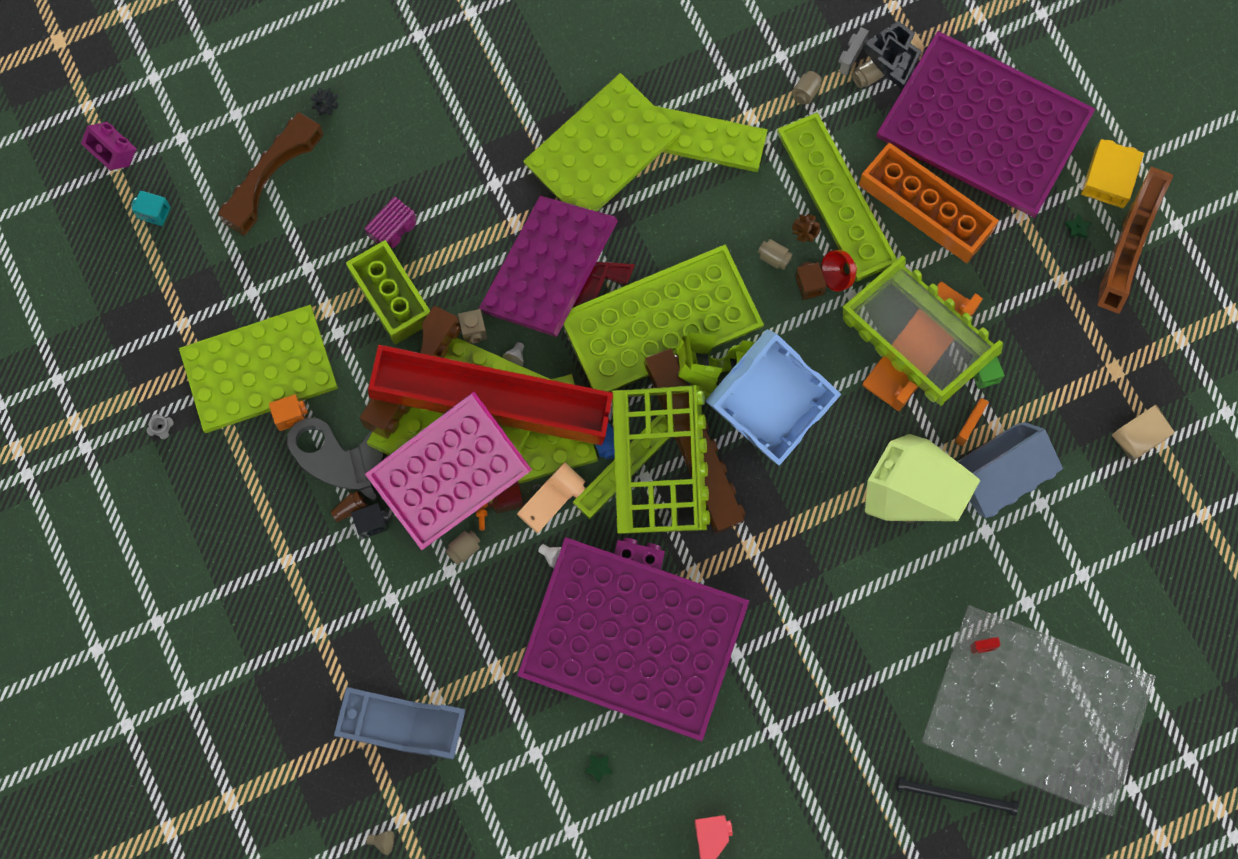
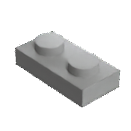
M861 27L857 35H852L848 43L850 48L847 52L843 51L838 61L841 64L839 73L848 75L867 40L868 30Z

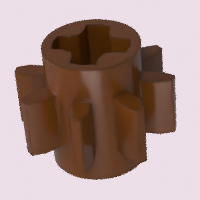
M800 214V217L794 221L792 233L798 235V241L813 242V239L819 235L820 223L815 222L816 216Z

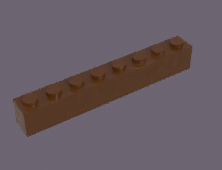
M671 348L645 358L644 366L654 388L691 386L679 377V356L674 354ZM689 393L672 394L673 409L689 408ZM657 395L662 409L667 410V395ZM690 413L673 414L674 432L690 431ZM706 421V428L703 429V438L707 442L704 462L708 465V476L705 477V486L709 489V500L706 501V510L710 513V523L716 535L741 525L746 514L742 504H737L734 497L736 495L735 487L731 481L728 482L725 473H727L726 466L723 460L719 461L716 455L718 448L714 439H710L707 430H709ZM691 436L675 437L692 478Z

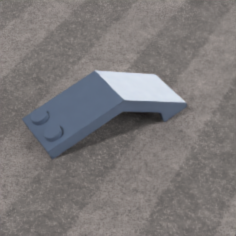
M346 687L334 736L398 751L454 760L465 709L443 704L433 705L411 702Z

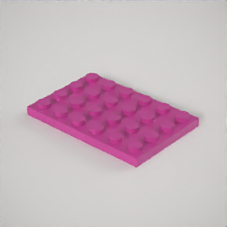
M473 392L365 475L419 548L423 550L528 474L532 469L475 392Z

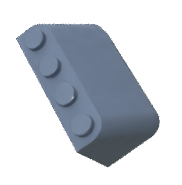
M1026 422L1010 427L957 461L980 479L969 501L978 514L984 518L995 516L1000 509L1015 503L1023 494L1034 491L1037 485L1045 480L1054 478L1056 473L1063 469L1046 430Z

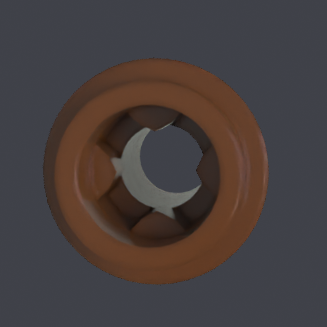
M358 491L355 493L351 492L331 510V514L339 523L344 519L352 517L351 512L368 506Z

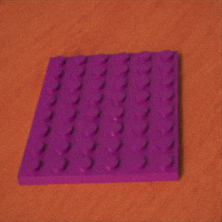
M937 31L877 132L876 138L886 143L890 142L898 149L1035 218L1093 115L1095 108Z
M565 537L517 676L703 741L749 600Z

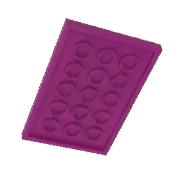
M540 196L479 307L481 312L557 337L618 222L616 217Z

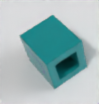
M141 190L132 202V211L139 220L159 226L164 225L171 208L165 197Z

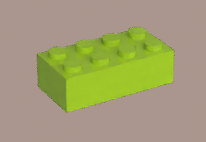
M386 240L346 262L350 274L395 345L423 329L422 323L430 310Z

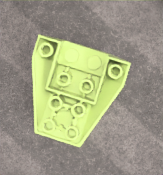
M908 434L889 442L867 482L865 512L886 521H958L976 490L980 479L930 440Z

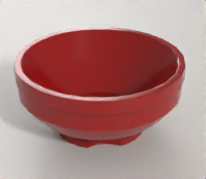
M832 250L822 260L821 270L828 288L836 292L849 289L855 281L856 263L843 250ZM845 263L849 265V275L844 271Z

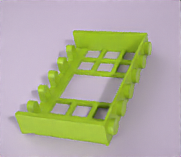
M697 385L612 391L617 533L707 530V525L710 524V513L706 510V501L709 500V489L705 486V477L708 476V465L704 462V453L707 452V442L703 438V429L706 428V418L704 414L702 415V405L705 404L704 391H701V387ZM689 393V408L673 409L672 394ZM667 395V410L651 411L650 396ZM645 396V411L629 412L628 397ZM690 413V431L674 432L673 414ZM668 415V432L652 433L651 416ZM645 416L646 434L630 435L629 417ZM691 436L692 479L631 482L630 440ZM693 484V502L677 503L676 485ZM670 485L671 503L654 504V486ZM632 487H648L649 504L632 505ZM694 507V525L677 526V508ZM671 508L672 526L655 527V509ZM649 509L650 527L633 528V510Z

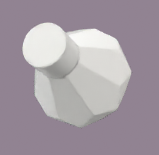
M542 544L538 551L545 556L549 566L554 569L561 547H548Z

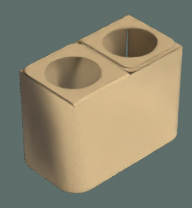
M1154 405L1122 426L1112 436L1131 462L1165 441L1175 432L1158 406Z

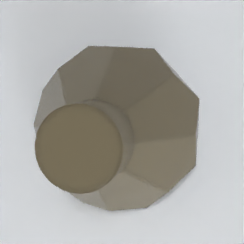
M386 831L379 835L369 834L366 843L374 845L382 854L389 855L394 846L395 836L393 831Z

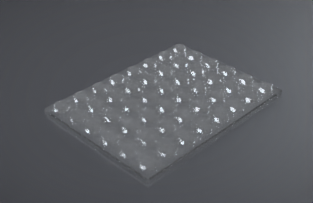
M968 605L921 743L1098 813L1113 817L1156 676ZM999 637L1001 646L995 651L972 654L970 645L974 641Z

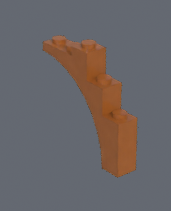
M1150 167L1123 221L1121 234L1112 251L1110 265L1101 281L1097 306L1120 314L1129 296L1133 275L1145 240L1163 197L1172 181L1173 174Z

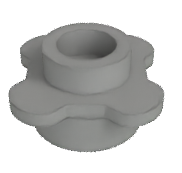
M154 414L149 421L147 433L150 436L157 435L161 439H166L169 437L168 431L174 422L170 417L164 418L159 414Z

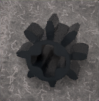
M319 87L317 94H313L311 100L314 101L312 109H316L320 116L322 113H328L330 116L333 109L338 108L339 103L335 102L338 94H333L330 88L322 90Z

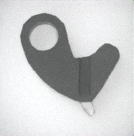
M305 418L293 425L288 433L287 446L294 459L305 472L326 484L338 488L359 490L372 501L377 498L371 487L372 483L365 474L382 461L384 453L368 446L367 440L372 431L369 432L359 447L351 451H344L335 439L329 425L318 418ZM308 430L320 431L325 436L323 446L313 453L303 452L297 447L299 436Z

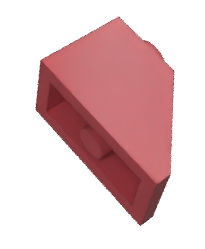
M725 815L696 819L694 822L700 859H717L729 842L728 836H733L731 821H726Z

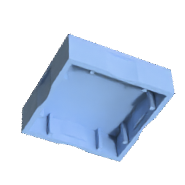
M767 329L705 402L770 460L780 466L800 443L807 430L816 421L820 420L841 393L818 372L808 367L800 355L780 336Z

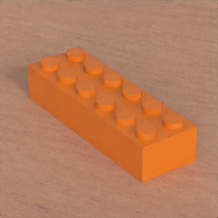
M890 142L862 173L859 186L965 263L972 259L994 232L999 222L994 216Z

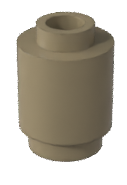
M871 59L855 68V71L852 73V79L859 88L868 87L885 76Z
M813 71L803 74L792 90L794 100L799 104H810L821 88V77Z
M771 239L768 242L763 241L757 252L761 254L760 260L776 269L781 268L785 270L793 256L789 249Z
M464 530L448 545L449 548L445 553L456 565H459L461 562L467 561L480 548L478 545L480 539L472 531L467 533Z

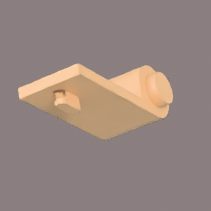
M564 462L517 515L538 534L572 496L577 498L586 489L583 486L585 480Z

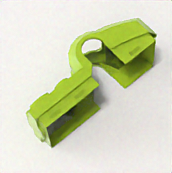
M688 332L687 335L681 337L675 350L679 356L680 364L678 375L689 384L697 385L708 393H712L715 390L714 387L720 373L730 372L755 342L742 340L740 345L730 348L725 357L715 359L710 356V352L718 336Z

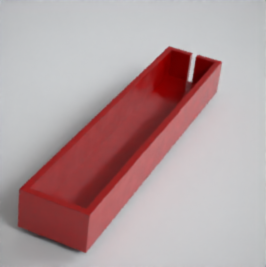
M378 345L368 387V398L445 414L471 393L475 392L498 425L597 445L603 444L613 397L612 392Z

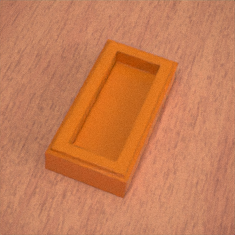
M983 398L979 399L957 436L955 443L963 447L989 401Z

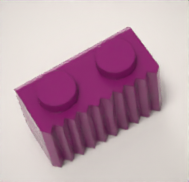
M394 196L364 229L366 235L377 244L386 240L389 247L394 248L399 244L401 236L414 228L417 219L414 211Z

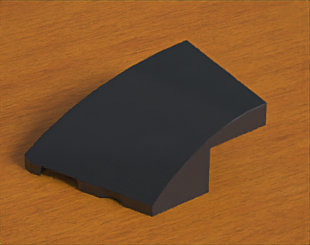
M897 21L865 42L863 47L876 67L902 89L908 82L922 51L911 44L915 33Z

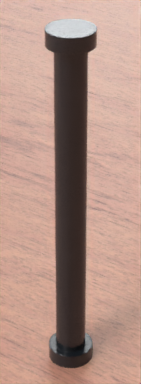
M900 776L897 782L898 792L905 790L1010 812V815L1016 816L1018 812L1019 802L1015 800L1008 802L907 781L904 777Z

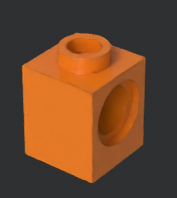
M296 394L269 403L274 423L279 431L293 427L295 423L305 419L304 414L308 413L304 401H299Z

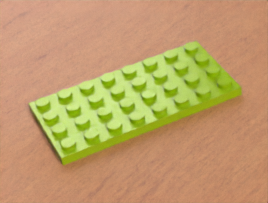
M726 244L571 309L563 324L591 388L607 392L615 391L649 376L644 366L645 358L670 348L676 354L675 350L681 337L687 335L688 332L718 336L713 348H716L764 326Z

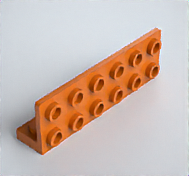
M943 282L937 285L938 296L944 301L951 298L955 303V311L961 316L964 313H968L972 317L983 300L976 293L971 300L965 298ZM919 309L892 346L927 376L954 339ZM886 356L882 357L862 384L863 387L899 412L918 388L917 385L908 380V376L903 371H897Z

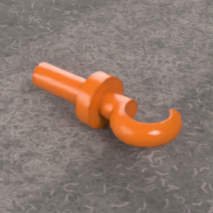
M488 503L476 511V517H479V530H485L487 511L484 509L488 506Z

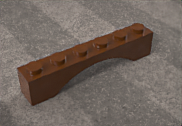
M300 112L295 117H292L288 121L285 130L275 137L273 145L269 150L261 155L258 164L249 170L243 183L235 188L228 202L222 204L218 213L222 222L245 237L258 220L259 198L270 176L290 159L311 152L324 136L321 126Z
M434 305L422 323L423 345L420 353L444 358L449 350L450 343L460 334L461 326L458 317ZM371 399L359 418L363 427L388 439L391 433L396 432L400 419L410 411L411 407Z

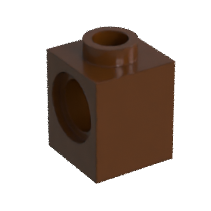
M806 262L797 267L795 278L802 300L824 295L827 286L819 262L813 264L812 262Z

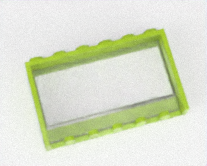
M902 255L842 307L843 320L849 327H854L859 331V335L864 341H870L875 346L879 355L882 357L886 356L897 371H903L908 376V380L925 391L926 397L931 402L936 401L942 406L946 400L990 361L1002 353L1003 342L999 340L993 344L988 339L989 332L984 327L978 331L971 325L972 318L968 313H964L961 316L955 311V303L951 298L944 301L938 296V287L932 283L928 287L923 283L922 274L919 270L915 269L911 272L905 267L906 258Z

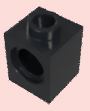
M378 503L351 512L357 533L362 540L389 530L387 523L390 522L387 510L386 508L381 509Z

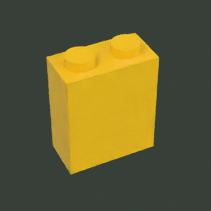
M1101 139L1095 148L1080 195L1124 209L1131 198L1144 153L1133 147H1125L1116 144L1114 141Z

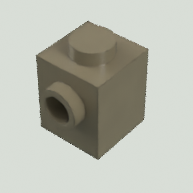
M481 309L458 314L464 341L478 343L487 340Z

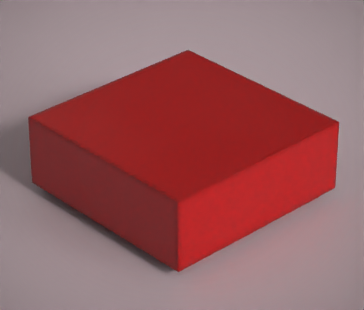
M999 637L974 641L970 648L972 654L995 651L1001 644Z

